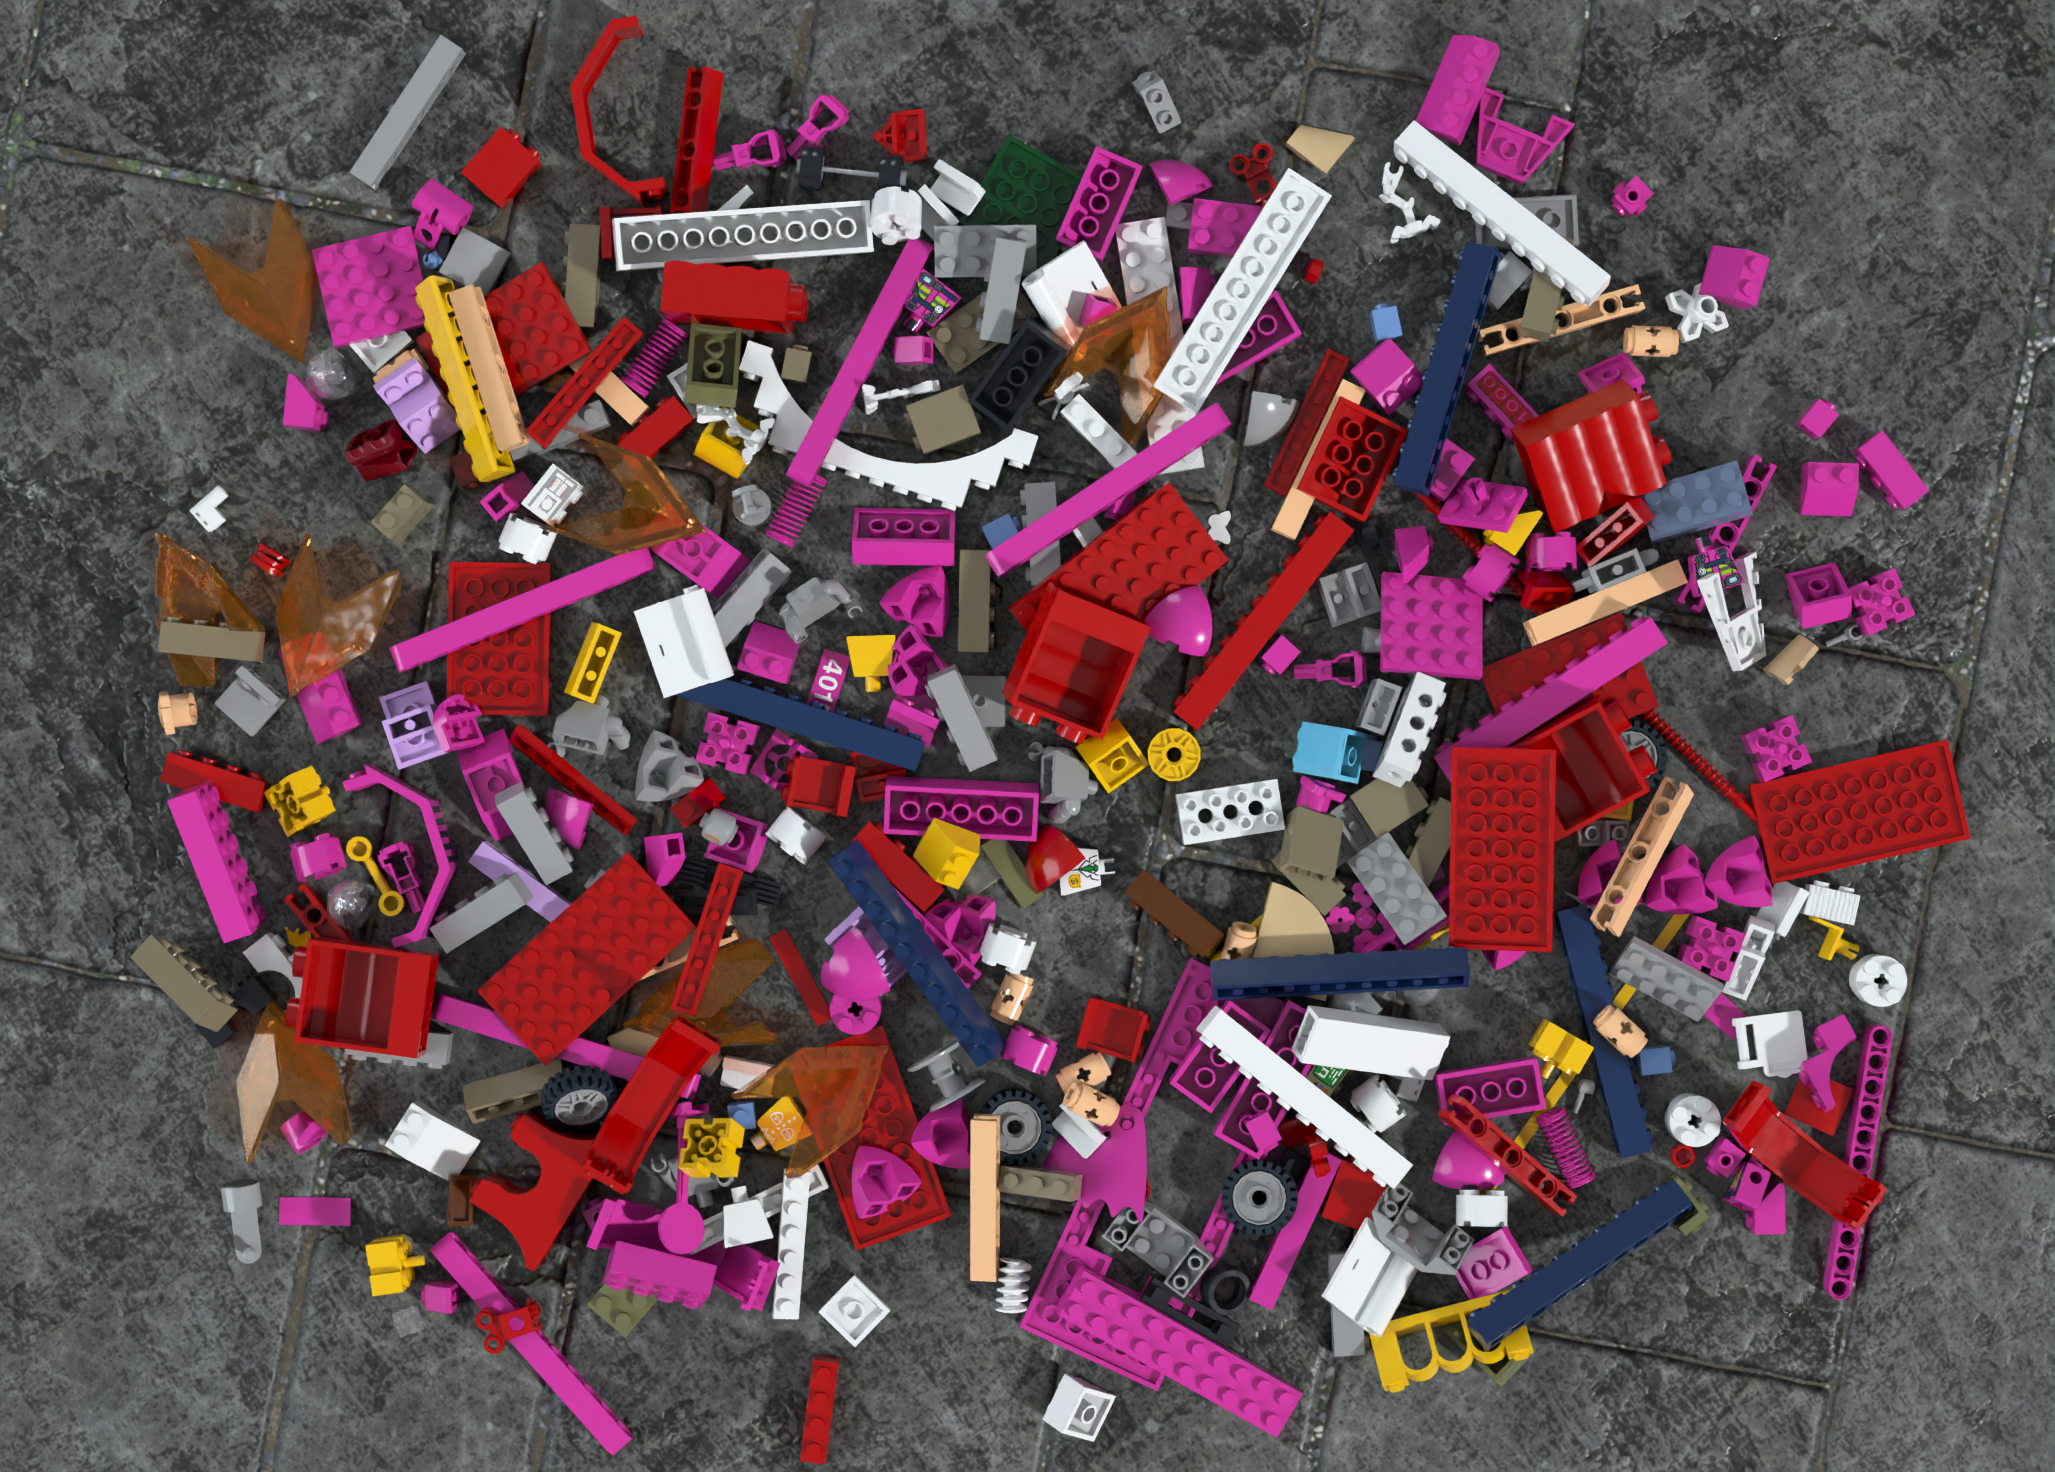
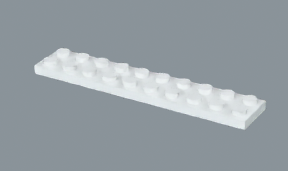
M1290 168L1286 170L1152 387L1197 414L1332 195Z
M1165 217L1122 223L1118 225L1115 232L1149 446L1196 416L1192 411L1152 387L1184 336ZM1199 447L1158 475L1204 468L1202 448Z

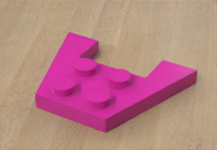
M1485 87L1479 101L1475 166L1523 185L1573 129L1575 124L1551 115L1543 136L1536 135L1496 118L1505 95Z

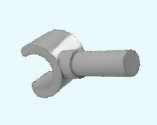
M1858 625L1845 628L1844 633L1825 641V644L1829 647L1845 640H1859L1863 634L1856 637L1852 636V629L1858 627Z
M1582 1079L1579 1081L1578 1097L1572 1112L1578 1113L1585 1094L1593 1095L1595 1089L1593 1080Z

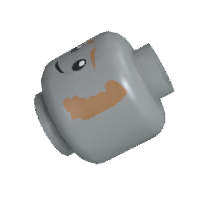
M718 808L712 810L710 814L705 812L699 824L703 828L701 832L702 837L718 846H723L726 842L730 844L739 827L736 825V818Z

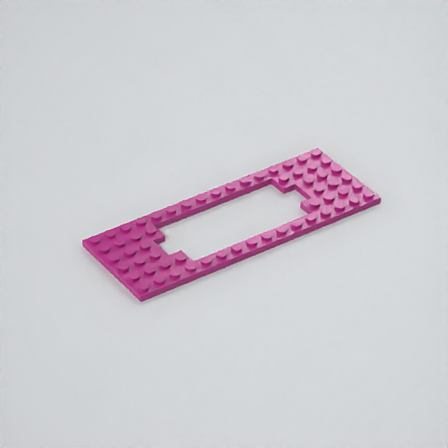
M1189 958L1121 1105L1127 1104L1138 1108L1143 1115V1119L1170 1061L1178 1065L1181 1064L1202 1035L1196 1028L1214 1006L1221 1009L1226 1000L1212 1001L1209 966ZM1276 997L1232 1000L1269 1028L1285 1002ZM1243 1074L1241 1075L1237 1086L1239 1085L1242 1077L1244 1076ZM1287 1111L1285 1112V1114H1284L1282 1120L1280 1121L1279 1125L1283 1122ZM1130 1114L1123 1115L1119 1121L1120 1127L1123 1130H1130L1135 1123L1133 1116ZM1110 1132L1108 1133L1106 1140H1109L1111 1138ZM1240 1150L1230 1173L1240 1164L1256 1158ZM1264 1150L1260 1159H1266L1269 1151L1265 1152ZM1222 1191L1199 1238L1212 1254L1214 1260L1187 1294L1198 1302L1201 1299L1200 1285L1202 1279L1211 1268L1216 1266L1235 1226L1229 1221L1224 1212ZM1080 1196L1019 1327L1158 1391L1165 1377L1164 1374L1060 1317L1055 1310L1080 1265L1139 1298L1143 1295L1146 1286L1149 1285V1281L1152 1279V1275L1149 1274L1142 1291L1139 1292L1105 1276L1113 1257L1086 1245L1105 1201L1098 1199L1088 1208H1084ZM1174 1297L1168 1303L1169 1306L1192 1318L1196 1310Z

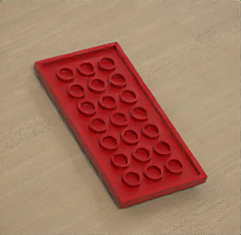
M1166 481L1008 609L1026 632H1028L1049 582H1053L1145 620L1151 610L1167 596L1183 588L1197 586L1225 564L1228 559L1170 482Z
M1948 739L1748 785L1752 806L1757 817L1756 824L1771 884L1971 839Z
M1452 746L1449 947H1466L1473 950L1552 952L1556 748Z
M627 852L481 986L477 992L538 1059L547 1066L689 936L697 926L634 857Z
M883 1024L872 1028L866 1033L852 1035L787 1059L856 1251L952 1216L934 1163L921 1156L911 1144L913 1132L919 1122ZM858 1147H875L897 1156L915 1171L922 1183L905 1201L895 1200L893 1203L888 1204V1211L876 1216L859 1219L853 1201L851 1184L852 1167Z

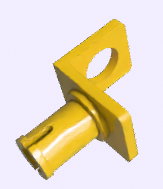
M1809 916V920L1829 928L1818 954L1819 957L1831 961L1836 952L1851 960L1856 958L1858 954L1848 949L1859 952V945L1841 938L1844 931L1843 928Z

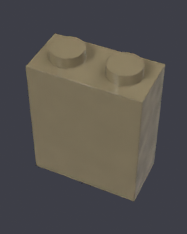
M963 385L906 406L908 412L903 414L908 427L914 426L917 436L912 437L917 452L922 450L925 456L981 435Z
M404 484L370 523L389 540L401 543L434 505L415 488Z
M1374 778L1348 795L1376 839L1429 806L1426 802L1429 798L1421 785L1417 787L1412 779L1410 782L1406 781L1400 788L1381 779Z
M1297 806L1287 815L1278 870L1323 884L1334 878L1344 820L1336 818L1331 813L1322 814L1309 810L1308 806Z

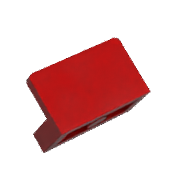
M1519 571L1517 575L1526 586L1520 602L1524 609L1560 608L1569 604L1575 589L1560 572Z

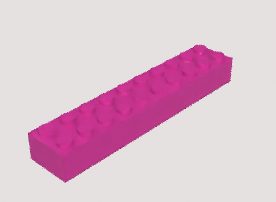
M1082 1265L1079 1266L1055 1308L1060 1317L1278 1438L1303 1394L1292 1383L1146 1303L1141 1298Z

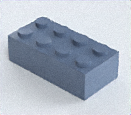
M1738 461L1666 481L1667 484L1652 492L1639 495L1656 516L1647 523L1653 544L1753 515Z

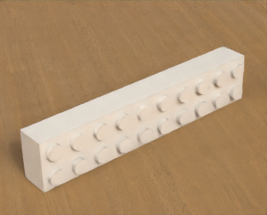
M870 200L612 219L616 270L664 268L665 262L686 261L695 265L702 263L723 264L874 252L872 228H870Z

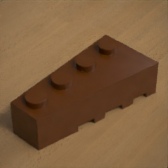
M1144 869L1126 890L1125 894L1130 897L1127 902L1138 911L1141 908L1145 909L1149 913L1147 918L1158 927L1161 923L1169 929L1166 934L1176 942L1182 939L1188 944L1186 950L1196 958L1201 955L1210 961L1224 944L1226 935L1218 930Z

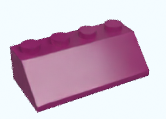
M1453 35L1416 122L1435 137L1460 146L1499 58L1500 50L1498 44L1476 36Z
M1096 146L1055 240L1069 249L1084 240L1096 262L1102 264L1141 175L1143 166Z
M854 508L852 534L853 564L954 566L956 510Z
M315 632L296 640L278 651L317 745L365 725L326 632Z

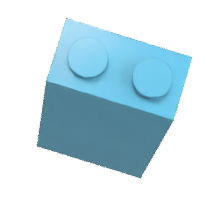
M1302 721V726L1297 734L1299 741L1297 752H1295L1292 761L1293 771L1358 784L1368 734L1346 728Z

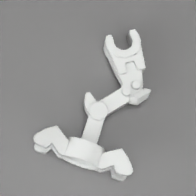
M1387 162L1384 167L1381 185L1383 186V194L1379 195V199L1400 208L1407 222V225L1404 227H1395L1390 243L1398 242L1399 238L1406 239L1426 232L1429 228L1432 230L1438 229L1440 219L1435 216L1428 215L1423 222L1422 220H1415L1412 211L1414 206L1413 197L1406 202L1395 195L1394 191L1404 169L1403 166H1400L1398 172L1392 174L1389 171L1390 162Z
M1074 368L1069 378L1065 379L1062 384L1055 388L1053 397L1037 403L1039 406L1056 400L1058 404L1052 416L1053 420H1055L1061 404L1065 405L1072 401L1074 392L1090 386L1088 383L1079 385L1083 376L1079 372L1075 373L1076 370Z
M929 380L909 388H902V390L895 389L876 395L874 394V386L864 384L862 385L861 393L865 412L868 415L877 409V400L903 397L905 400L917 394L932 393L941 389L939 380Z
M697 404L696 406L698 423L725 420L730 427L727 429L726 435L740 436L746 439L744 440V445L747 448L742 450V458L745 464H749L752 460V455L760 451L765 441L770 439L771 433H768V429L773 427L774 418L760 421V430L756 429L752 432L739 425L736 419V411L732 407L723 409L712 405Z

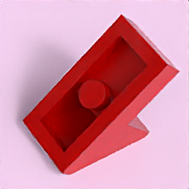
M709 778L670 807V810L682 826L687 828L703 816L705 812L711 810L713 803L719 804L726 797L712 778Z

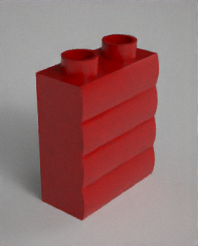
M668 261L664 264L661 312L673 324L691 326V323L742 328V330L792 334L793 321L806 322L808 291H805L804 284H794L790 274L784 270L773 268L756 270L747 266L725 267L713 263L695 265L686 261Z
M1620 380L1510 428L1537 510L1543 513L1542 519L1553 532L1567 529L1582 520L1597 516L1612 507L1627 503L1639 495L1652 492L1667 484L1662 466L1671 463L1672 457L1664 438L1660 434L1652 437L1648 423L1658 419V412L1648 391L1645 390L1637 394L1624 380Z
M1049 582L1002 691L1003 696L1013 705L1009 715L1033 726L1038 725L1041 716L1059 722L1055 733L1079 744L1084 743L1087 734L1103 740L1151 630V626L1138 616Z
M1598 695L1527 733L1507 746L1556 748L1555 842L1650 792V782L1647 777L1657 772V768L1643 744L1633 750L1627 744L1622 732L1631 728L1632 725L1618 700L1606 706L1601 696Z
M325 937L308 939L307 947L298 946L295 950L292 975L293 977L303 978L300 998L290 997L288 1001L285 1026L286 1028L296 1029L294 1042L419 1058L426 1054L439 953Z

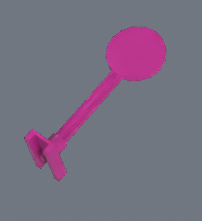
M692 1102L675 1104L666 1118L677 1120L676 1204L670 1205L660 1216L658 1231L663 1245L670 1252L679 1255L696 1250L703 1240L705 1231L704 1222L699 1211L688 1204L689 1176L680 1170L678 1165L681 1148H687L688 1144L683 1139L686 1119L708 1115L709 1104L692 1106Z

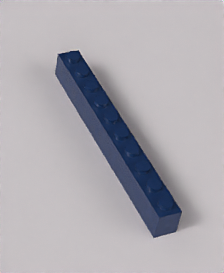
M1467 242L1465 249H1462L1460 252L1459 269L1452 278V292L1444 305L1445 315L1443 321H1440L1437 327L1438 338L1436 344L1430 350L1429 358L1431 361L1428 369L1423 373V387L1421 393L1415 399L1416 410L1414 416L1408 422L1407 431L1409 433L1406 442H1403L1401 445L1399 466H1396L1393 471V484L1400 490L1429 496L1502 257L1496 247Z
M725 678L675 694L916 772L918 771L926 743L921 741L922 736L911 732H907L906 736L897 734L898 728L883 724L882 728L872 726L873 720L859 716L858 721L848 718L850 713L835 709L834 713L824 710L826 705L811 701L809 706L800 703L801 697L787 693L786 698L776 695V689L763 686L762 690L752 687L753 682L741 678L738 679V682Z
M858 838L840 849L827 863L977 1068L995 1058L1006 1046L1005 1039Z
M1581 903L1553 911V916L1587 1044L1594 1047L1590 1056L1617 1156L1623 1159L1652 1151L1650 1144L1653 1143L1650 1129L1645 1127L1646 1111L1643 1104H1639L1637 1097L1640 1094V1088L1637 1080L1632 1078L1631 1070L1634 1069L1632 1059L1628 1055L1624 1056L1596 1030V1026L1593 1024L1596 1016L1606 1006L1611 1005L1613 1008L1617 1006H1613L1611 996H1614V990L1611 982H1607L1605 972L1608 971L1605 958L1600 957L1598 947H1601L1600 937L1597 932H1594L1592 921L1590 920L1593 911L1590 907L1587 908V904Z
M1455 946L1440 949H1399L1384 952L1376 950L1366 953H1323L1310 956L1247 957L1236 960L1219 959L1217 961H1210L1212 1001L1468 987L1470 977L1467 948Z
M1675 1180L1668 1184L1666 1182L1661 1183L1654 1189V1194L1648 1198L1646 1196L1639 1198L1633 1204L1634 1207L1627 1212L1625 1209L1620 1211L1613 1217L1614 1221L1607 1226L1605 1223L1601 1224L1593 1231L1592 1236L1587 1239L1583 1237L1572 1245L1573 1249L1567 1253L1564 1251L1558 1253L1552 1259L1551 1264L1546 1267L1541 1265L1531 1273L1532 1277L1526 1281L1521 1279L1514 1283L1510 1288L1511 1291L1503 1295L1500 1293L1490 1301L1491 1304L1484 1309L1480 1307L1469 1315L1468 1329L1483 1349L1488 1351L1690 1213L1693 1202Z

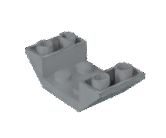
M1400 1183L1394 1189L1387 1185L1371 1212L1380 1241L1421 1272L1455 1275L1475 1239L1455 1224L1445 1234L1406 1206L1413 1195L1410 1190Z
M1146 1201L1141 1223L1138 1222L1136 1213L1132 1208L1124 1207L1102 1235L1104 1239L1123 1252L1125 1248H1128L1164 1275L1166 1278L1163 1283L1183 1298L1214 1260L1212 1254L1197 1235L1157 1205Z

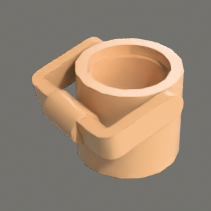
M168 691L159 692L158 712L166 735L175 734L174 727L196 725L197 706L192 693L169 695Z

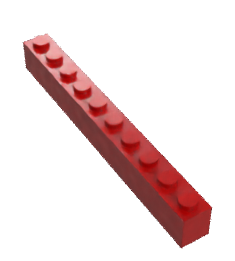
M1331 511L1327 515L1322 513L1313 524L1316 529L1312 535L1305 534L1298 543L1301 549L1295 556L1291 553L1282 564L1285 567L1280 575L1275 573L1266 584L1269 589L1265 595L1258 594L1251 603L1254 609L1249 615L1244 613L1235 624L1238 627L1233 635L1228 633L1219 644L1223 648L1218 655L1211 654L1204 663L1207 669L1202 675L1196 673L1188 684L1191 687L1186 695L1181 693L1172 704L1176 707L1173 713L1196 731L1202 726L1353 533L1354 529Z

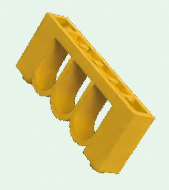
M1511 1290L1391 1320L1381 1337L1369 1333L1384 1390L1392 1393L1405 1389L1404 1386L1410 1385L1408 1379L1416 1382L1426 1381L1437 1373L1439 1366L1450 1373L1461 1372L1472 1364L1474 1358L1485 1364L1496 1363L1502 1360L1506 1354H1508L1509 1360L1513 1358L1515 1361L1527 1359L1529 1354H1533L1534 1351L1526 1325L1501 1341L1499 1347L1491 1352L1480 1351L1473 1345L1470 1331L1467 1327L1466 1319L1470 1318L1469 1315L1480 1307L1482 1309L1486 1308L1491 1304L1490 1301L1500 1293L1505 1295ZM1461 1320L1467 1341L1466 1353L1456 1361L1445 1360L1438 1353L1432 1328ZM1426 1329L1432 1350L1431 1362L1421 1370L1410 1369L1404 1364L1398 1336Z

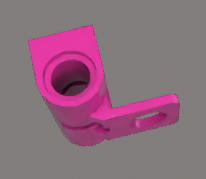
M431 178L418 191L411 205L421 213L413 234L414 238L430 249H434L437 246L443 229L456 235L468 223L474 206ZM421 230H428L432 235V240L425 238Z

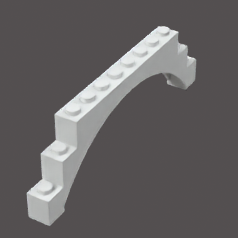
M748 340L739 370L744 373L743 377L755 382H758L759 378L762 379L754 403V408L759 410L758 414L767 418H773V415L777 416L768 444L773 446L772 451L786 456L788 452L796 454L813 421L798 406L780 378L772 358L774 354L773 348ZM1014 428L1012 435L976 454L957 460L919 464L894 462L873 457L835 439L821 467L831 471H835L837 467L846 470L844 474L846 476L859 479L861 475L870 478L869 483L883 487L885 483L894 486L893 491L907 495L909 491L918 494L917 499L931 503L932 499L942 502L941 507L955 511L956 507L962 509L971 480L976 481L974 486L989 490L990 486L996 487L1005 459L1009 460L1008 465L1018 469H1023V466L1029 467L1038 436Z

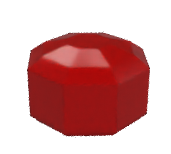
M1316 258L1312 259L1305 269L1304 280L1313 285L1316 284L1325 263Z
M1678 1143L1671 1148L1669 1159L1676 1167L1687 1169L1695 1163L1696 1153L1691 1146Z

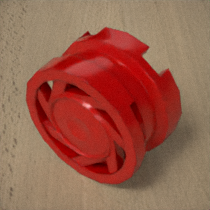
M260 542L257 546V553L252 554L250 560L270 574L281 578L283 568L288 566L291 560L270 546Z

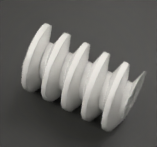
M1000 1258V1261L1006 1263L1007 1266L999 1268V1271L1005 1273L1006 1276L998 1278V1281L1005 1285L1004 1287L997 1288V1291L1002 1293L1003 1297L996 1298L995 1301L1001 1303L1002 1307L995 1308V1310L1003 1313L1024 1312L1027 1310V1306L1021 1302L1027 1301L1028 1295L1022 1292L1029 1290V1285L1024 1282L1030 1280V1275L1025 1272L1030 1271L1032 1266L1023 1260Z

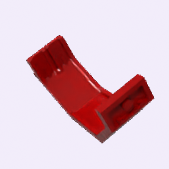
M637 15L611 19L570 85L582 158L591 168L646 208L645 199H649V202H659L664 200V196H670L669 186L663 177L635 182L628 181L597 157L588 96L618 44L625 39L644 36L643 26Z
M677 1014L647 1051L613 1104L579 1169L622 1195L628 1193L633 1186L634 1175L655 1135L692 1078L712 1054L716 1055L718 1053L722 1040Z
M1753 1080L1723 1119V1124L1746 1152L1789 1188L1852 1231L1853 1229L1858 1230L1860 1226L1867 1222L1868 1215L1874 1207L1883 1200L1888 1188L1882 1183L1862 1175L1821 1147L1776 1108L1768 1097L1771 1090L1766 1085Z

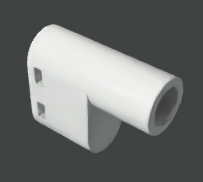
M217 485L191 508L190 512L208 532H212L226 521V518L216 507L229 495L220 485Z
M1388 1075L1401 1080L1396 1094L1397 1097L1417 1102L1425 1079Z

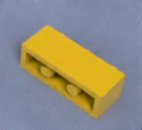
M591 622L564 693L594 704L622 634L621 632L599 623Z

